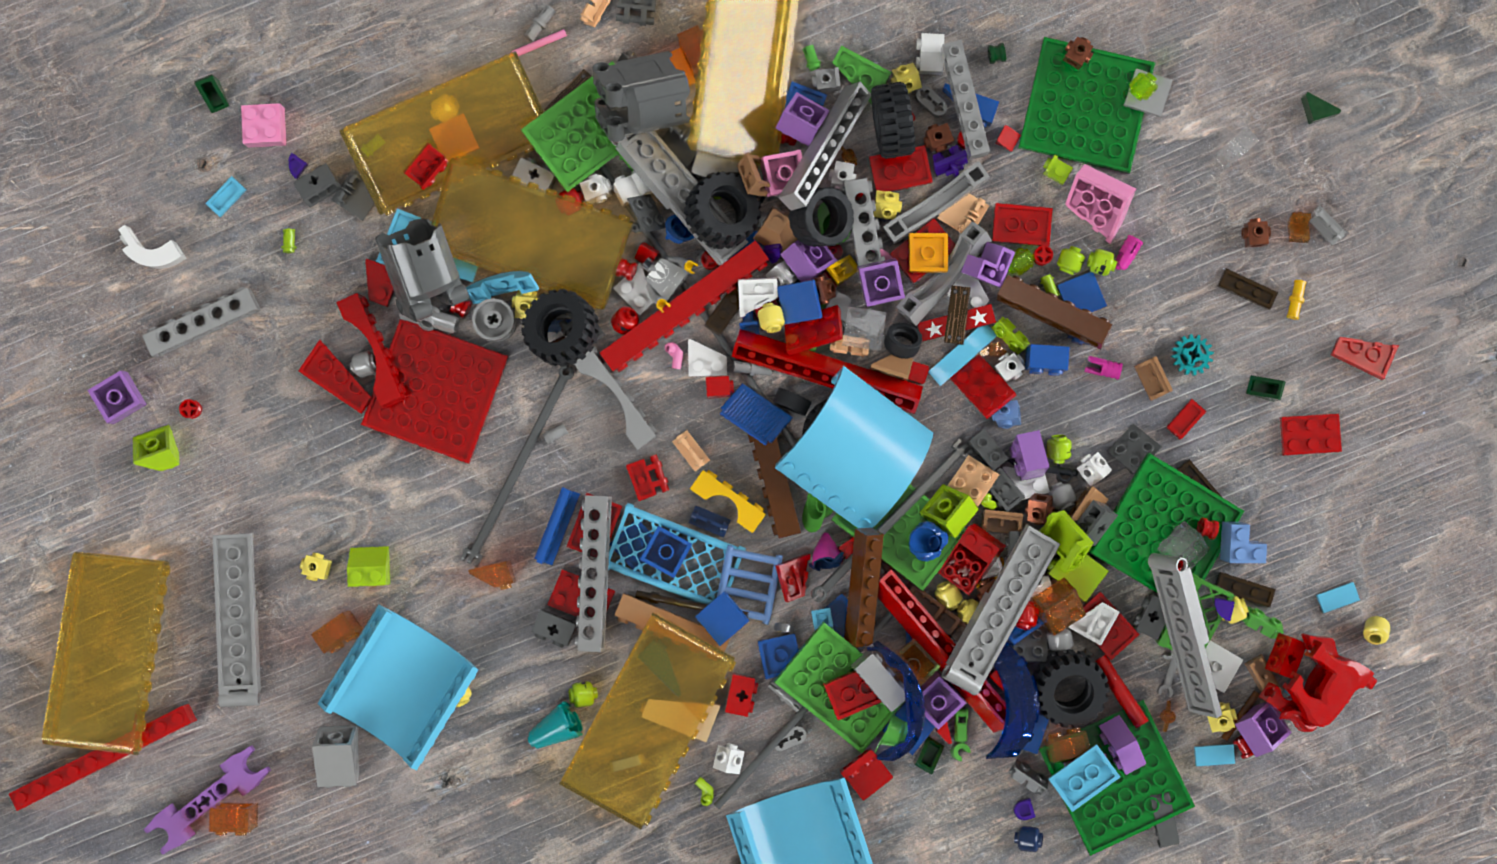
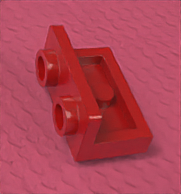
M427 142L403 172L415 181L421 189L425 190L426 187L429 188L434 183L435 176L446 169L448 160L444 154Z

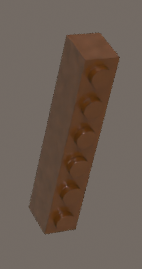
M1007 275L997 294V301L1100 350L1112 329L1113 324L1104 317L1098 318L1087 309L1081 310L1070 301L1058 299L1051 292L1045 293L1034 284L1028 285L1017 276L1011 277Z
M748 434L749 442H754L755 450H752L754 461H759L760 468L757 469L759 480L763 479L765 487H762L764 499L768 498L770 504L766 506L769 517L773 516L775 524L771 525L774 536L778 535L780 539L801 533L787 476L775 468L776 463L782 458L777 438L772 443L768 442L767 445H764Z
M874 528L855 529L844 635V639L854 647L873 645L884 534Z

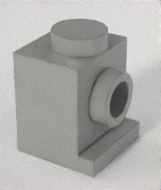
M838 67L815 70V75L812 76L813 87H816L819 92L840 90ZM828 76L829 81H823L822 77Z

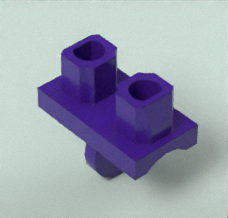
M955 145L949 149L950 156L944 158L940 152L934 154L933 164L936 176L938 177L942 174L946 176L953 174L955 178L959 176L958 171L963 170V165L968 164L966 151H962L958 145Z

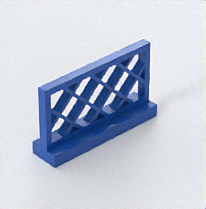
M562 487L534 559L537 560L536 562L553 566L579 500V493Z

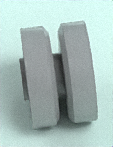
M492 298L486 299L477 305L473 312L472 323L478 335L487 341L498 343L504 342L513 335L517 326V318H515V312L507 303ZM494 318H497V319H498V322H497V323H495V322L492 323V320H493Z

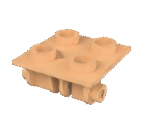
M968 194L942 212L937 219L962 233L972 221L977 225L979 224L989 205L982 198L978 199Z
M968 455L948 486L969 495L975 505L979 506L1000 474Z

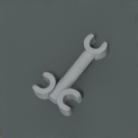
M1170 649L1169 655H1161L1162 658L1171 659L1164 684L1158 687L1157 693L1161 694L1162 690L1167 688V697L1171 698L1173 695L1171 684L1177 664L1173 650Z

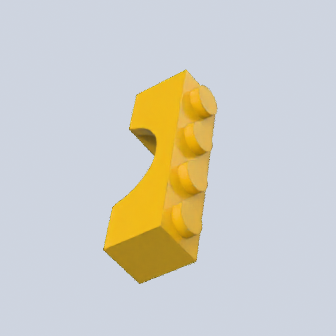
M709 469L707 472L703 470L690 489L705 500L716 495L730 498L738 509L737 523L753 533L766 514L763 513L765 509L757 503L754 505L748 502L749 497L742 492L738 494L733 492V486L725 480L723 483L716 480L718 476Z

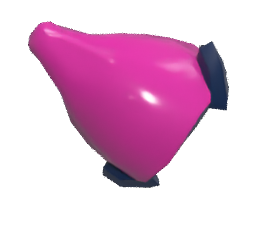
M823 533L814 548L812 562L809 563V567L813 570L833 569L843 563L844 552H840L829 533Z

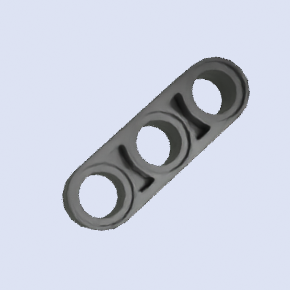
M1169 792L1164 793V800L1168 803L1171 802ZM1161 794L1150 795V797L1156 798L1160 803L1158 811L1154 813L1155 821L1173 813L1172 804H1165L1162 801ZM1151 799L1152 808L1154 811L1157 808V802L1154 799ZM1175 817L1154 826L1156 837L1158 836L1159 838L1157 842L1160 848L1180 843Z

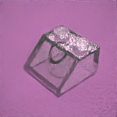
M1183 521L1174 528L1173 533L1167 539L1160 543L1158 551L1160 554L1185 558L1188 564L1187 567L1192 569L1209 551V548L1202 535Z

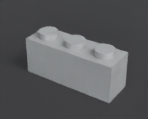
M867 650L851 666L886 708L893 712L909 697L905 692L908 689L901 681L896 682L893 678L895 676L894 672L888 666L885 668L881 664L883 659L876 652L873 654Z

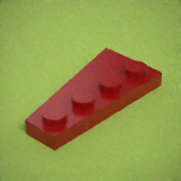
M319 339L298 372L362 414L372 400V397Z

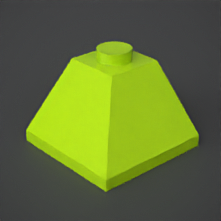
M166 425L133 437V463L158 471L172 469L180 465L179 451L171 427Z

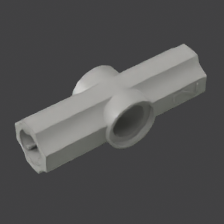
M435 306L432 308L433 314L418 322L401 313L399 314L400 319L417 323L422 329L432 331L435 328L456 333L460 322L459 317L442 313Z

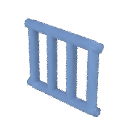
M728 545L717 597L726 591L728 595L766 602L764 613L741 610L749 612L748 618L760 620L762 623L769 625L779 580L775 565L782 563L783 556L776 555L774 557L734 549V546ZM734 556L774 564L772 575L730 568L732 558ZM731 575L770 583L768 594L727 587L728 577Z

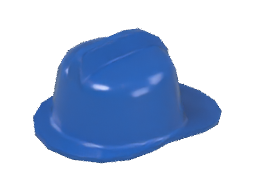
M676 214L667 218L665 222L666 240L670 239L674 243L682 244L695 238Z

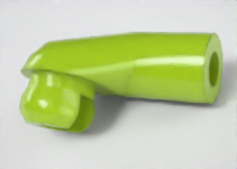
M986 494L981 502V505L986 507L987 510H994L997 506L996 502L991 500V494Z
M700 776L694 784L702 790L701 804L709 806L714 800V789Z

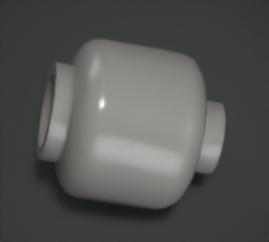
M367 350L354 354L352 362H350L351 371L361 378L375 374L376 360L374 353Z
M1059 482L1051 487L1052 490L1049 496H1053V506L1056 510L1068 511L1075 507L1077 496L1070 484Z
M1054 625L1047 632L1048 645L1051 651L1057 652L1062 650L1066 653L1067 649L1073 647L1071 629L1065 625Z

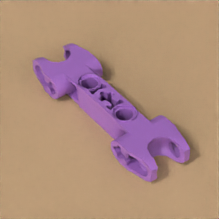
M252 745L224 761L220 767L225 775L178 811L172 803L159 812L144 829L146 833L156 828H163L167 831L169 836L168 842L160 850L163 855L192 838L196 833L190 825L237 789L242 796H245L257 787L271 771L269 766L259 772H252L248 769L246 764L247 758L255 750ZM220 783L226 785L227 790L225 793L219 789ZM207 797H210L208 803L204 804L203 806L200 804L203 801H205ZM190 807H192V808L195 809V811H196V815H195V816H191V815H190V813H189V808H190Z

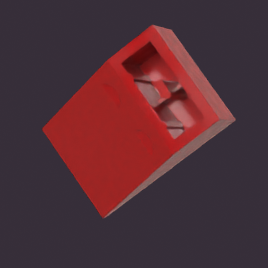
M972 524L968 526L938 573L967 595H970L996 562L1006 545L977 524Z

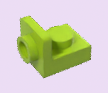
M1056 155L1052 159L1048 157L1043 165L1045 169L1043 175L1063 185L1073 167L1057 159L1058 156Z

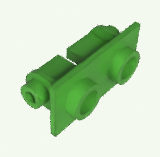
M1248 607V615L1246 619L1242 620L1245 622V625L1256 631L1260 625L1263 626L1260 633L1271 639H1276L1278 633H1284L1281 621L1274 617L1266 616L1258 608Z

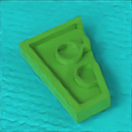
M843 46L840 47L832 62L851 84L861 82L870 93L874 86L886 84L892 73Z

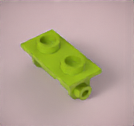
M1002 317L991 329L997 337L1001 338L1008 345L1010 350L1018 355L1030 344L1028 342L1029 339L1020 330L1014 334L1012 331L1016 326L1008 318Z

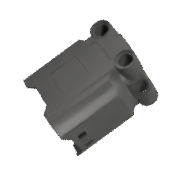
M670 51L619 61L615 65H609L604 62L593 65V83L600 95V98L595 100V116L610 141H622L625 139V134H641L689 123L691 118L686 115V98L690 93L688 79L685 72L676 69L670 61L672 57ZM681 101V104L675 105V102Z
M428 218L410 221L405 229L390 235L381 233L375 238L397 298V308L402 315L415 322L433 314V306L430 298L434 296L444 304L451 306L469 299L467 289L459 278L441 223L436 227L431 224ZM404 234H408V240H405ZM392 239H395L397 244L393 245Z

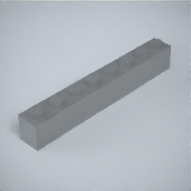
M861 82L844 87L778 197L790 210L807 206L870 99L871 93Z

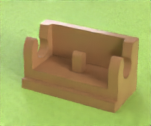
M745 153L737 167L747 194L766 197L768 192L764 186L771 187L768 181L761 180L760 173L757 170L758 166L754 163V161L760 162V157Z
M1157 356L1134 366L1150 401L1173 391Z
M984 509L981 528L985 531L1008 534L1010 531L1021 532L1023 514Z
M1262 654L1244 663L1260 692L1264 690L1268 682L1276 684L1282 691L1272 671L1265 669L1267 662Z

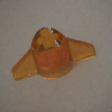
M841 146L843 161L855 164L856 166L857 157L854 151Z
M998 342L990 343L979 352V356L1002 357L1007 351Z
M1168 700L1166 709L1160 713V719L1164 722V732H1167L1169 724L1173 723L1176 719L1175 713L1171 711V701Z

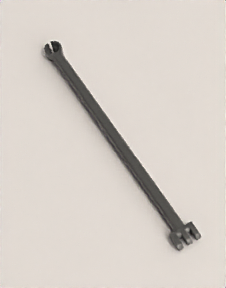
M569 365L560 367L559 378L472 548L466 547L460 558L464 561L467 554L470 555L467 561L469 564L476 558L477 560L474 563L476 568H478L484 557L479 553L567 381L574 376V369L572 367L568 368ZM568 368L570 372L567 376H564L563 370Z
M960 437L951 446L954 451L876 530L885 535L960 458L965 460L974 450L970 448L965 452L964 450L969 445L965 443L960 447L959 444L963 441ZM852 554L821 586H817L811 591L812 599L817 596L818 590L823 592V596L817 597L815 599L816 602L824 601L827 598V593L851 569Z

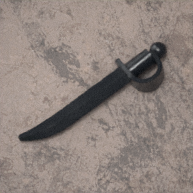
M1009 458L1007 460L1012 465H1016L1014 459ZM1060 464L1057 466L1049 465L1046 473L1056 474L1057 481L1062 482V484L1068 483L1072 476L1078 475L1076 469L1071 471V468L1060 467ZM1060 475L1070 476V478L1062 479Z

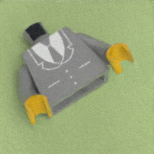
M668 256L665 259L660 258L657 264L649 258L644 261L641 267L649 272L645 279L647 281L646 288L651 300L662 313H664L662 309L664 305L671 306L668 302H670L689 274L695 273L691 269L694 265L698 266L697 263L682 257Z

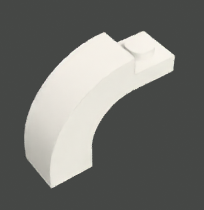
M124 225L118 229L121 233L120 239L125 245H128L122 249L123 252L130 259L149 268L164 269L175 266L187 259L178 244L172 240L157 249H145L130 227Z

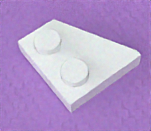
M1102 602L1069 624L1068 628L1101 646L1120 612Z

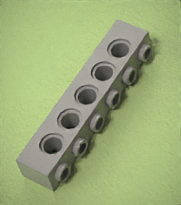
M962 40L943 44L941 54L968 160L987 156L990 149Z
M866 177L843 181L845 195L851 202L854 211V223L851 231L858 266L884 261L885 257H881L880 249H883L881 237H877L876 231L880 230L878 219H874L873 211H876L874 199L871 200L870 192H873L871 180L867 181ZM858 193H863L865 195L864 202L856 203L855 196ZM860 213H868V220L866 222L859 221ZM865 231H870L872 234L869 241L862 240V234ZM869 250L875 251V257L872 260L865 258V254Z
M245 287L238 288L234 291L235 294L230 296L223 295L217 298V302L213 304H203L195 312L188 311L183 313L182 318L177 320L170 319L164 322L165 325L160 328L156 326L148 329L147 333L142 335L150 355L158 358L261 311L253 291L249 288L245 289ZM235 301L240 303V307L237 310L232 308ZM221 308L222 316L216 318L215 312ZM203 316L205 322L202 326H199L198 319ZM186 324L187 331L186 333L181 334L180 328L182 325ZM168 332L170 338L167 342H164L163 335Z

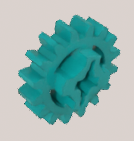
M1189 334L1188 339L1183 336L1181 337L1182 342H1175L1178 347L1171 349L1175 352V355H1172L1171 358L1176 359L1173 366H1180L1177 371L1180 372L1184 369V375H1188L1191 372L1192 376H1195L1197 371L1202 374L1204 373L1203 368H1210L1207 363L1213 362V359L1209 357L1214 352L1209 351L1212 345L1205 344L1206 338L1200 340V335H1196L1194 338L1193 334ZM1192 342L1188 349L1182 348L1186 343ZM1194 351L1193 354L1196 355V357L1191 359V355H1189V352ZM1195 362H1202L1200 366L1193 368Z

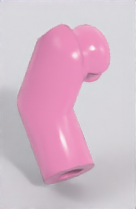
M669 342L665 345V351L673 358L672 368L681 370L683 351L676 343Z

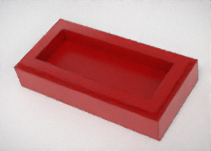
M1190 399L1166 428L1179 440H1182L1207 411L1193 399Z

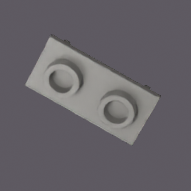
M1320 205L1306 218L1332 246L1347 233Z

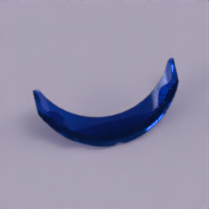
M876 641L867 646V651L881 653L887 665L901 671L904 681L908 726L907 736L904 741L877 755V760L895 761L906 755L919 740L925 722V702L919 682L910 667L889 647Z
M1008 642L1005 643L994 663L1005 693V724L998 743L986 755V759L1009 758L1019 755L1026 744L1031 742L1034 736L1032 732L1035 723H1038L1039 694L1034 675H1030L1025 658L1019 656Z

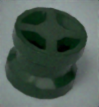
M999 43L998 46L988 45L987 50L990 64H995L996 61L1006 62L1004 43Z

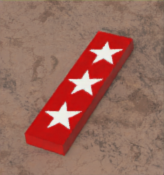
M992 304L968 310L966 330L996 323ZM947 315L923 321L917 325L919 332L922 334V342L945 336Z

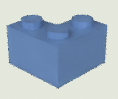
M1222 522L1220 560L1228 563H1266L1267 544L1259 541H1249V524L1243 522Z

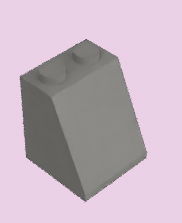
M358 725L319 727L312 745L317 787H351L356 785L359 778Z

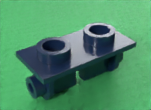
M695 506L689 523L724 537L731 520Z

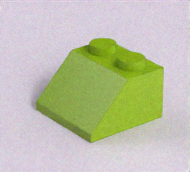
M942 484L919 513L929 522L935 523L936 526L940 527L949 536L956 538L979 509L969 495Z
M389 546L350 548L347 564V587L390 585Z

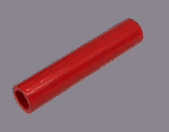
M1106 654L1097 659L1095 662H1097L1106 675L1109 689L1134 727L1138 728L1149 721Z

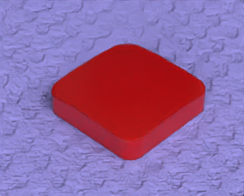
M913 361L908 380L924 384L929 372V366Z

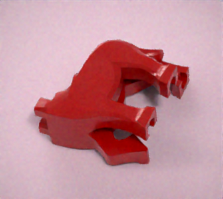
M1302 633L1301 636L1307 649L1304 655L1318 663L1309 674L1304 688L1302 676L1292 671L1290 674L1291 681L1289 684L1285 682L1282 686L1289 692L1290 696L1283 698L1280 688L1276 684L1268 682L1259 698L1269 703L1275 710L1281 712L1280 720H1290L1299 731L1306 733L1314 731L1318 726L1325 727L1331 724L1345 705L1350 702L1355 691L1365 687L1371 690L1377 683V680L1373 677L1374 672L1352 659L1338 655L1333 638Z

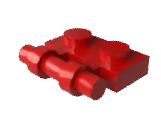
M657 454L650 456L652 463L650 465H646L644 459L626 465L638 501L657 495L655 487L658 486L661 487L662 493L669 491L667 484L669 481L664 476L661 468L663 465L659 461ZM649 471H655L657 481L652 482Z

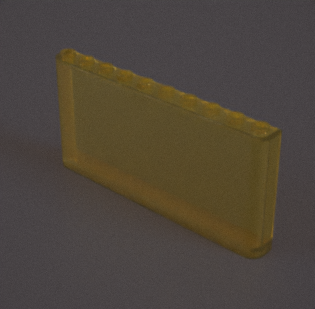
M708 0L706 2V18L703 22L704 33L700 43L701 55L697 65L699 70L695 81L696 92L692 102L693 115L690 119L691 130L687 139L690 150L740 161L745 153L759 156L760 159L765 156L779 154L782 132L776 129V126L785 110L799 0ZM754 161L756 165L761 166L760 162Z
M514 51L341 128L339 132L379 214L385 213L388 216L396 212L395 208L400 206L406 208L412 205L415 199L420 198V200H424L430 197V193L433 191H444L448 188L447 185L451 183L457 185L466 180L465 177L471 174L475 177L483 173L482 170L487 167L493 169L501 165L500 161L505 159L511 161L518 157V153L524 151L526 154L535 150L521 132V129L544 111L519 56ZM428 142L446 156L448 165L442 173L439 172L435 176L434 183L429 188L426 187L423 190L415 181L405 175L403 171Z
M456 156L451 158L431 224L438 227V224L441 223L453 258L498 274L512 271L531 273L540 289L546 291L555 289L557 292L559 289L573 291L593 308L601 310L606 308L616 279V270L623 257L632 230L631 227L634 223L630 221V217L623 214L616 216L612 214L611 210L594 208V204L583 201V203L577 202L575 197L569 195L564 197L557 195L558 192L553 189H540L539 185L533 182L526 184L521 182V178L510 175L509 178L504 176L502 171L484 169L485 166L480 163H467V159Z
M74 552L71 560L42 733L43 744L139 755L143 745L141 736L146 726L144 720L145 712L149 708V702L147 701L148 693L152 689V682L150 680L151 674L155 669L154 655L158 650L157 636L161 631L160 618L164 612L163 599L167 593L166 580L170 574L169 562Z
M653 612L559 784L639 829H642L643 825L648 826L652 815H650L653 808L657 809L662 800L659 798L661 792L667 791L671 784V781L668 780L671 774L675 775L680 767V764H678L680 757L685 758L690 747L687 745L690 739L695 740L699 732L696 729L698 724H703L709 714L706 712L708 706L713 707L718 698L715 693L718 688L723 689L727 681L724 678L727 671L732 672L737 663L733 661L735 657Z

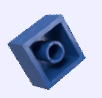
M1030 344L1026 347L1024 370H1028L1029 374L1040 375L1043 372H1048V375L1060 376L1068 370L1070 347Z
M658 526L640 560L674 578L692 543Z

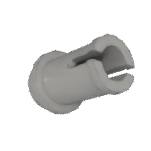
M561 423L549 431L545 430L543 436L548 444H553V441L568 434L564 424Z

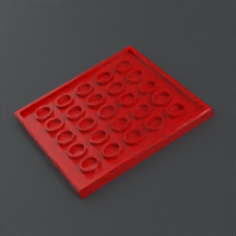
M400 319L389 351L392 357L390 358L391 364L396 366L399 373L397 378L405 386L406 393L404 394L406 399L384 408L380 406L373 391L372 400L368 404L361 425L470 464L509 356L435 329L432 331L424 330L417 323Z

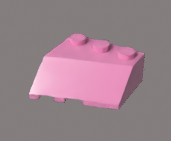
M1085 164L1075 176L1065 205L1079 218L1085 219L1093 226L1092 229L1097 233L1100 232L1106 237L1105 240L1111 244L1125 219L1136 188Z

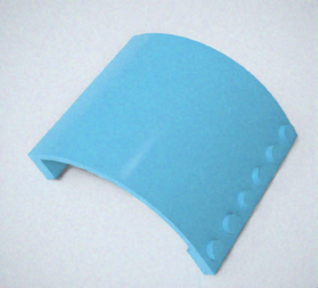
M843 366L831 379V383L835 386L823 408L799 441L776 463L775 468L857 528H873L894 506L915 477L929 450L933 432Z
M378 605L317 704L325 712L330 714L335 712L368 731L397 752L410 768L417 770L420 764L423 763L430 748L434 745L439 733L445 727L447 720L455 711V707L464 696L479 669L452 647L399 614Z
M845 777L787 791L726 815L741 864H873Z

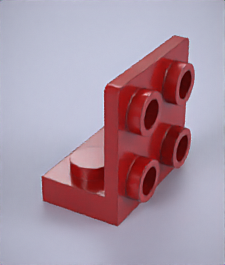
M871 747L840 769L842 776L845 777L863 801L893 779L892 774Z

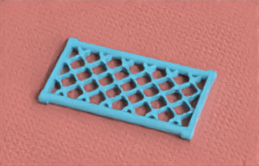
M627 503L623 518L609 551L608 571L611 569L692 601L710 604L715 600L714 594L718 590L712 591L709 581L716 577L721 578V573L718 572L716 563L725 558L727 546L731 544L635 508L633 504ZM628 513L634 515V523L624 526ZM643 519L652 522V530L642 533L638 524ZM636 525L640 535L630 539L626 529ZM658 526L668 528L669 532L675 535L679 533L687 535L688 542L692 544L700 540L705 542L706 550L699 554H696L691 546L694 555L684 559L682 563L687 573L681 577L675 576L674 580L670 581V583L661 580V571L656 569V573L652 576L643 574L642 567L647 563L641 564L637 557V554L647 547L644 535L655 532ZM621 531H624L627 541L617 544ZM641 537L645 543V548L635 551L631 542ZM629 543L633 553L623 557L619 547ZM734 546V549L746 551L745 547ZM715 547L723 549L724 557L717 561H714L710 554V551ZM614 549H617L620 554V559L616 562L610 561ZM708 553L712 562L701 566L698 556ZM632 555L638 561V566L634 569L625 567V559ZM695 558L699 568L689 572L685 562ZM737 558L734 565L735 569H738L742 558ZM714 565L717 575L707 579L703 569ZM699 570L702 571L705 580L694 584L691 574ZM685 576H689L692 582V586L687 590L680 588L678 582L679 579ZM730 576L727 587H731L735 576ZM707 583L710 589V593L705 597L698 595L696 589L698 585Z

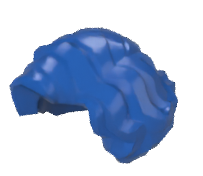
M929 521L919 523L909 535L911 553L918 560L925 562L939 557L942 549L948 543V534L936 526L935 523Z

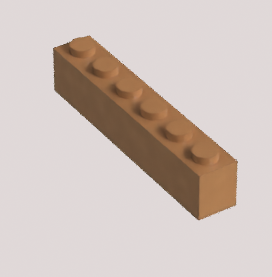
M623 593L615 612V616L618 617L617 620L628 624L630 621L636 624L635 628L642 631H646V629L654 631V636L662 639L664 636L669 637L672 643L679 646L682 643L689 646V650L696 653L703 651L707 653L706 657L715 661L718 658L722 659L730 640L728 639L723 645L719 646L701 624L626 593Z

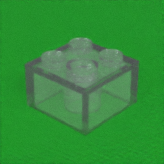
M848 307L842 346L880 352L887 312Z

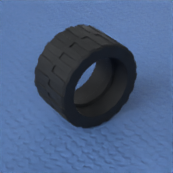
M833 187L817 188L806 207L795 210L789 209V226L798 241L807 246H834L840 244L849 236L853 228L854 211L848 197L839 189ZM819 200L826 204L830 214L829 226L822 235L816 230L812 218L813 209Z

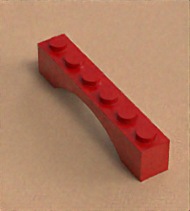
M355 293L336 302L343 319L357 327L368 339L373 349L376 360V379L373 390L380 406L387 408L405 400V386L397 378L399 375L395 365L391 364L390 358L392 357L390 351L382 343L384 337L380 330L377 331L375 324L377 321L368 310L369 302L367 298L359 293Z

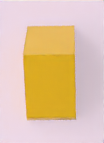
M849 254L826 268V271L838 287L858 272V265Z

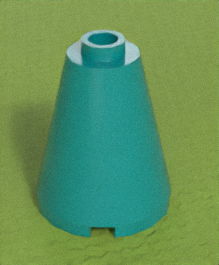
M566 701L559 703L529 731V744L539 749L582 736L583 733L580 732L583 730V726L576 711L571 712L569 709L571 705Z

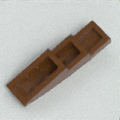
M914 585L910 592L946 634L958 642L967 624L928 593Z

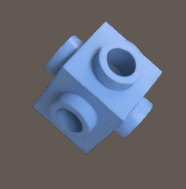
M1017 400L1009 401L992 415V420L996 421L998 427L1008 429L1015 425H1021L1020 406Z

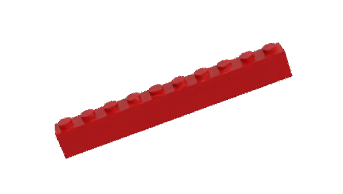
M755 240L669 302L670 307L665 305L662 308L664 313L658 310L601 351L600 355L613 372H622L628 367L627 363L631 360L637 361L643 357L644 354L642 352L648 348L652 350L657 347L660 339L671 337L675 333L674 329L679 326L683 328L691 322L689 319L692 316L696 315L698 317L706 311L705 307L710 303L713 306L721 300L720 296L724 293L730 294L736 290L738 279H751L753 277L751 274L756 270L759 272L764 270L768 266L769 258Z
M743 329L739 331L731 356L829 388H834L835 385L831 383V379L845 366L902 410L915 414L923 390L921 385L813 351L805 350L789 355L786 351V343Z
M892 569L881 574L879 577L878 599L942 672L956 644ZM987 680L984 681L977 695H972L951 683L993 733L1007 728L1017 716Z
M183 705L9 793V796L16 811L24 809L196 722L197 719L190 705Z

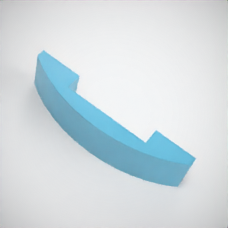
M512 271L487 277L471 284L466 289L472 303L478 304L486 299H491L495 295L518 290L524 294L538 291L539 287L531 273Z
M989 325L978 327L964 339V345L956 346L928 373L941 386L996 338L995 332Z

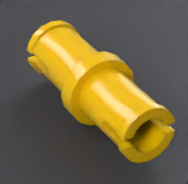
M1294 280L1286 316L1289 319H1299L1301 304L1305 300L1303 295L1307 284L1306 281Z

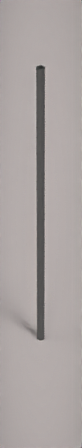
M889 610L874 626L873 639L892 619L893 615ZM866 646L855 648L862 652ZM802 706L714 803L718 809L728 801L809 711Z

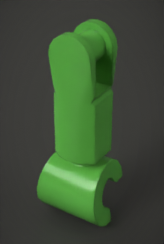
M968 707L960 709L954 715V741H957V743L951 747L950 753L952 758L958 761H962V757L958 754L959 749L962 748L964 752L971 753L969 746L965 744L968 733ZM964 717V723L958 722V718Z

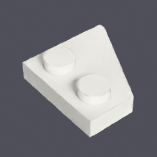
M639 263L633 280L628 281L624 277L613 289L641 316L654 302L649 296L646 288V277L641 267L642 265Z
M963 273L953 286L971 287L968 310L985 306L989 302L978 279ZM950 289L949 292L946 294V295H948L949 297H950L951 289Z
M777 277L738 279L740 317H744L754 309H758L765 303L778 298Z
M688 339L689 377L727 376V356Z
M1002 467L1026 496L1023 500L1030 498L1034 493L1045 494L1050 492L1045 474L1043 477L1020 481V477L1016 476L1014 468Z

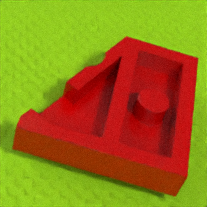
M366 258L368 298L372 302L388 307L394 289L385 265Z
M808 553L775 565L785 602H791L805 596V583L808 579L807 563L811 559V555Z

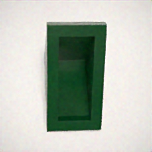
M211 74L194 81L211 113L229 107L220 81Z
M1309 92L1305 93L1301 98L1308 124L1333 118L1341 112V109Z
M1251 375L1246 394L1272 402L1280 401L1286 382Z
M928 736L913 760L914 765L932 775L944 745Z

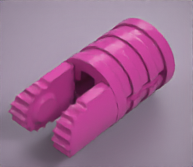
M1131 235L1127 236L1115 259L1117 261L1115 269L1126 270L1143 245L1141 240Z
M1088 356L1089 362L1101 365L1100 369L1085 367L1084 372L1119 380L1122 363Z

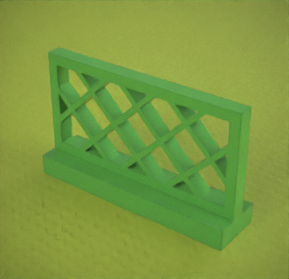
M1192 573L1197 594L1201 584L1207 586L1210 594L1201 597L1198 594L1210 641L1222 617L1217 612L1216 619L1208 622L1205 613L1216 610L1214 605L1213 607L1203 609L1201 600L1212 597L1214 603V596L1224 594L1228 596L1226 600L1232 601L1235 595ZM1165 623L1156 642L1159 646L1173 650Z

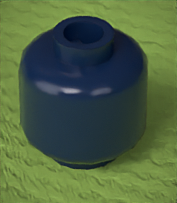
M1021 826L1019 832H1015L1014 843L1018 844L1020 851L1037 852L1043 845V833H1040L1037 827Z

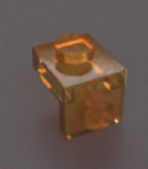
M1292 212L1287 223L1289 242H1309L1311 213Z

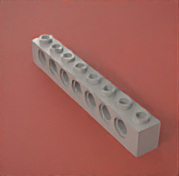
M585 495V499L582 500L584 519L582 518L581 530H583V538L580 539L582 557L579 559L581 577L578 578V588H581L580 596L577 598V607L580 608V611L576 618V626L579 627V631L575 637V646H578V651H605L612 497ZM594 510L600 513V517L596 521L592 518ZM594 529L599 533L596 540L591 537V532ZM593 548L598 552L596 559H592L590 556V551ZM591 568L597 571V576L594 579L589 575ZM591 587L596 590L594 598L588 595V590ZM589 607H593L595 610L593 617L587 614ZM588 626H591L594 629V635L592 637L588 636L586 633V629Z

